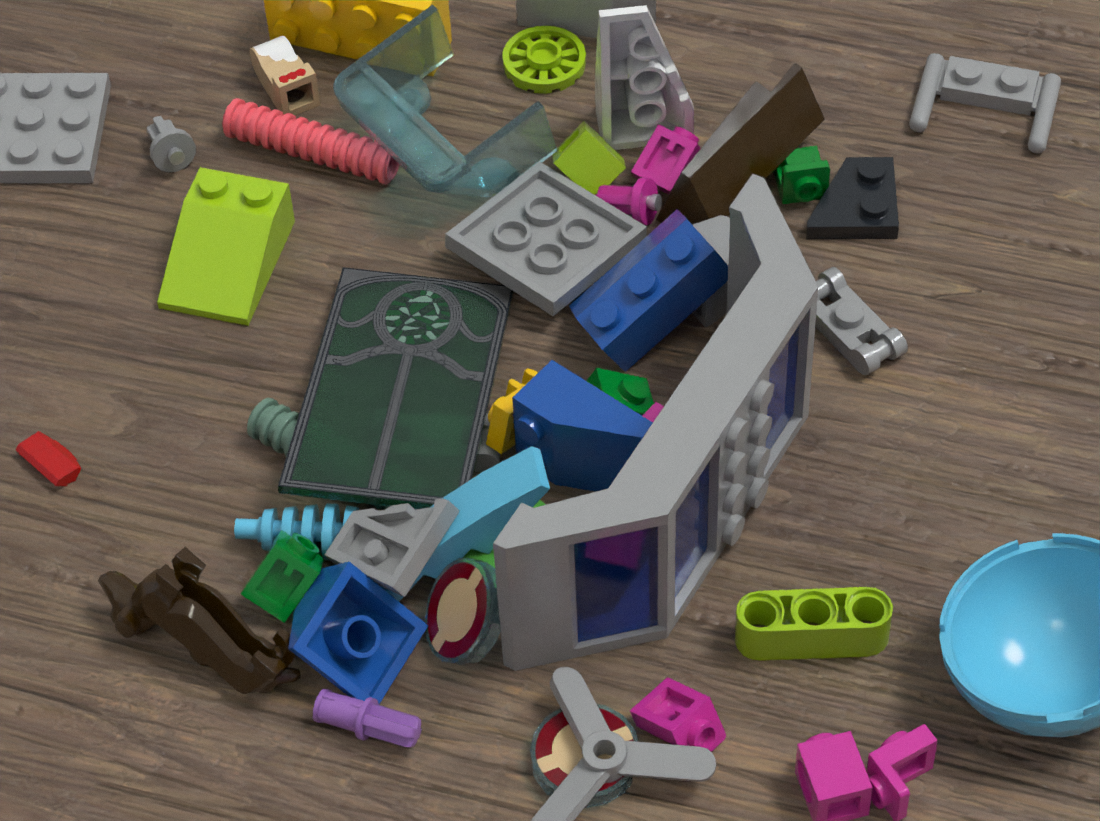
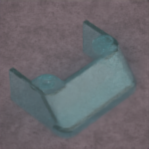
M431 5L343 70L334 81V93L342 109L427 191L474 197H493L539 161L541 163L557 152L544 106L537 101L465 156L421 116L431 103V94L428 86L421 79L454 55L439 11L434 5Z

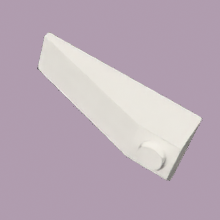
M647 5L599 10L595 69L596 117L600 136L615 150L645 147L658 124L671 131L674 130L675 126H679L694 134L693 102Z

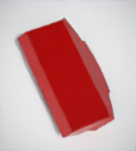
M40 431L19 443L16 451L55 486H67L69 483L76 481L82 469L77 462L78 459L67 448Z

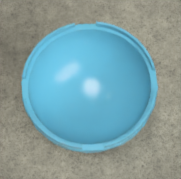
M1052 533L1053 539L1028 542L1018 545V540L1006 543L974 562L955 582L946 598L940 617L939 639L944 665L959 693L980 714L1004 728L1023 735L1062 738L1086 733L1100 727V540L1081 535Z

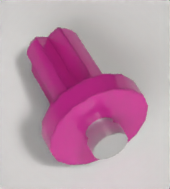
M651 178L638 179L634 187L602 185L599 187L597 194H595L625 214L632 215L633 219L643 225L652 223L656 212L660 210L662 205V198L658 194L657 185Z

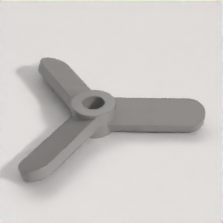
M560 667L554 671L550 679V688L582 749V759L531 821H574L604 783L614 782L622 776L704 782L714 775L716 759L707 748L624 741L619 734L610 731L582 675L570 667ZM602 754H609L612 756L609 759L598 758V756Z

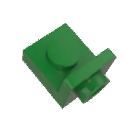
M817 146L796 148L773 171L782 204L819 200L829 187L830 166L827 160H821Z
M281 530L274 539L268 553L242 588L241 595L285 623L320 574L324 558L318 554V547L308 538L298 533H293L290 536Z

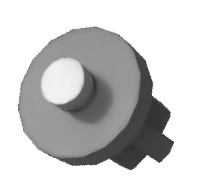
M161 116L154 117L153 124L147 127V134L152 141L150 157L155 166L165 172H176L186 168L193 161L196 154V145L192 137L186 131L175 128L171 120H163Z

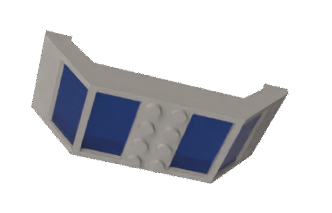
M752 174L729 207L727 315L608 489L535 508L521 503L493 542L504 666L517 671L667 638L727 544L733 546L739 539L745 524L744 516L750 507L758 508L762 503L768 489L769 477L808 418L818 285L763 177Z

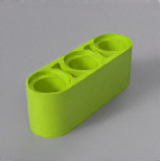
M872 587L750 592L743 596L737 604L735 644L743 656L759 661L874 656L882 652L888 645L893 605L885 592ZM862 620H867V621H871V622H873V623L869 624V623H863V622H861V621H862ZM809 622H814V623H818V624H820V625H816V626H815V625H809V624H807V623H809ZM755 624H761V625H765V626H767V627H762V628H761V627H755V626H753V625H755Z

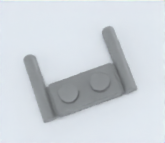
M933 53L928 55L909 126L915 132L926 130L936 94L941 95L940 100L1029 116L1031 111H1035L1028 148L1031 152L1039 154L1047 146L1061 78L1052 73L1041 77L1039 76L1040 71L950 56L948 61L944 60L940 54Z

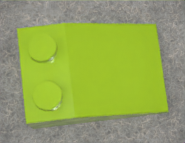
M200 167L183 201L157 301L158 308L249 326L295 223L289 183Z

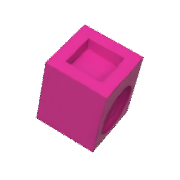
M851 731L835 735L820 733L810 737L803 743H798L795 774L812 820L849 821L869 816L873 787Z

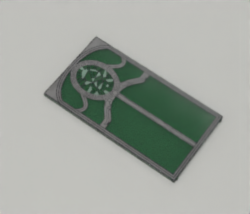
M343 267L278 483V493L383 506L408 503L414 509L430 508L434 505L435 499L443 498L474 477L514 291L505 285Z

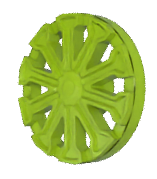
M535 26L518 32L506 43L502 55L506 77L511 79L516 87L525 91L531 89L534 90V93L542 94L552 93V90L555 89L563 91L574 85L577 78L580 79L584 74L586 65V51L582 41L574 33L556 26ZM554 38L559 39L557 42L553 41Z

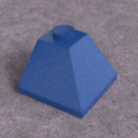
M348 561L321 569L320 574L294 610L288 649L347 696L363 701L366 698L372 697L377 699L380 704L428 625Z

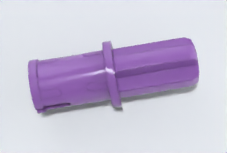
M322 689L313 707V720L315 722L326 723L355 732L356 738L363 741L372 737L402 747L412 748L415 746L418 738H420L422 731L421 719L419 717L380 706L378 700L372 697L366 698L363 701L332 692L329 689Z

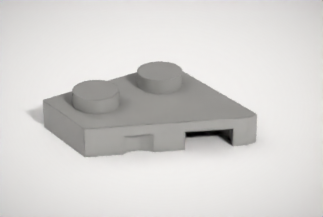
M442 498L435 499L434 507L415 510L406 503L392 505L381 511L374 508L353 511L326 551L325 556L336 565L348 561L351 562L378 585L405 597L460 510L449 500Z

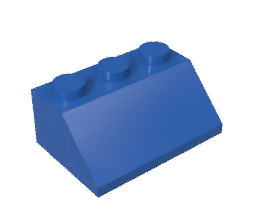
M677 209L570 304L569 307L575 318L599 347L626 372L728 281V265Z

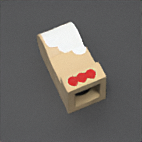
M280 36L250 48V58L255 73L277 110L282 111L283 114L291 113L298 115L320 106L316 73L308 62L304 64L300 57L295 54L285 36ZM298 89L303 91L305 95L298 101L288 102L287 91Z

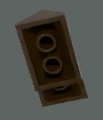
M794 63L771 92L758 82H754L681 172L656 220L662 223L677 209L692 225L720 215L728 217L730 215V205L752 174L766 179L825 120L802 67Z

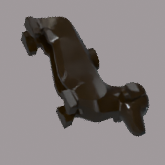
M184 547L172 559L171 562L174 569L165 564L162 568L151 572L139 584L117 571H108L100 575L98 582L112 605L110 618L115 624L116 630L123 637L130 638L144 633L157 624L189 649V653L195 662L200 665L210 666L236 691L242 694L269 693L278 684L294 682L301 678L299 669L288 667L297 657L288 649L290 634L281 627L272 638L275 644L255 635L223 594L205 583L198 582L206 564L187 547Z

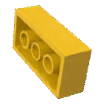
M263 0L270 40L285 36L291 45L402 69L408 72L434 76L452 42L448 0Z

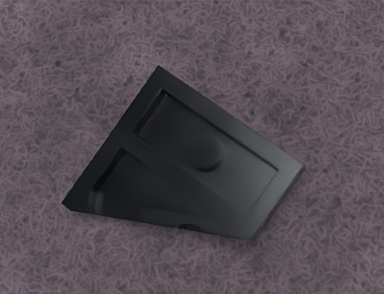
M846 157L807 221L806 240L898 239L899 220L893 157Z

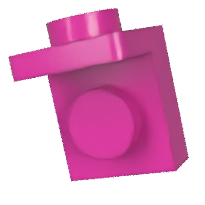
M658 124L631 170L632 175L636 179H653L657 189L669 195L681 172L701 149L698 145L699 138L679 126H675L674 130L671 131Z
M669 677L663 680L630 710L638 728L672 745L704 747L712 752L726 738L725 730L711 698Z

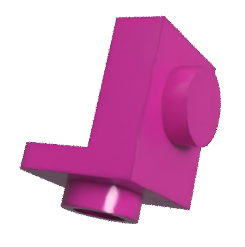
M925 724L908 733L906 731H899L892 734L881 744L880 748L868 755L866 772L873 787L871 801L877 808H885L894 821H899L907 815L910 792L905 783L933 769L938 740Z

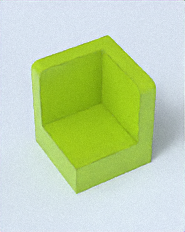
M585 121L552 153L553 163L574 183L594 195L597 194L600 186L610 185L626 169L624 158Z

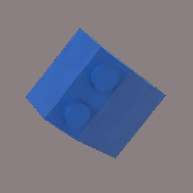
M553 360L512 397L516 454L531 446L540 449L548 480L559 486L595 492L608 489L653 423Z

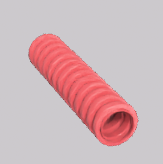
M240 98L232 100L223 116V132L228 138L233 139L237 137L239 141H249L250 144L255 146L262 145L263 148L268 150L275 148V151L284 154L287 152L289 156L295 158L300 156L301 159L308 162L313 160L318 165L326 163V166L331 169L339 167V170L348 173L352 171V174L361 177L365 175L366 179L371 181L378 179V182L387 185L396 176L400 166L401 154L399 147L395 144L390 143L386 146V143L382 140L373 142V139L368 136L360 138V135L355 132L347 133L346 130L341 128L335 130L331 125L325 124L322 126L320 122L314 120L309 122L304 117L296 119V116L291 113L283 114L282 111L277 109L271 111L267 106L262 105L258 107L256 103H246Z

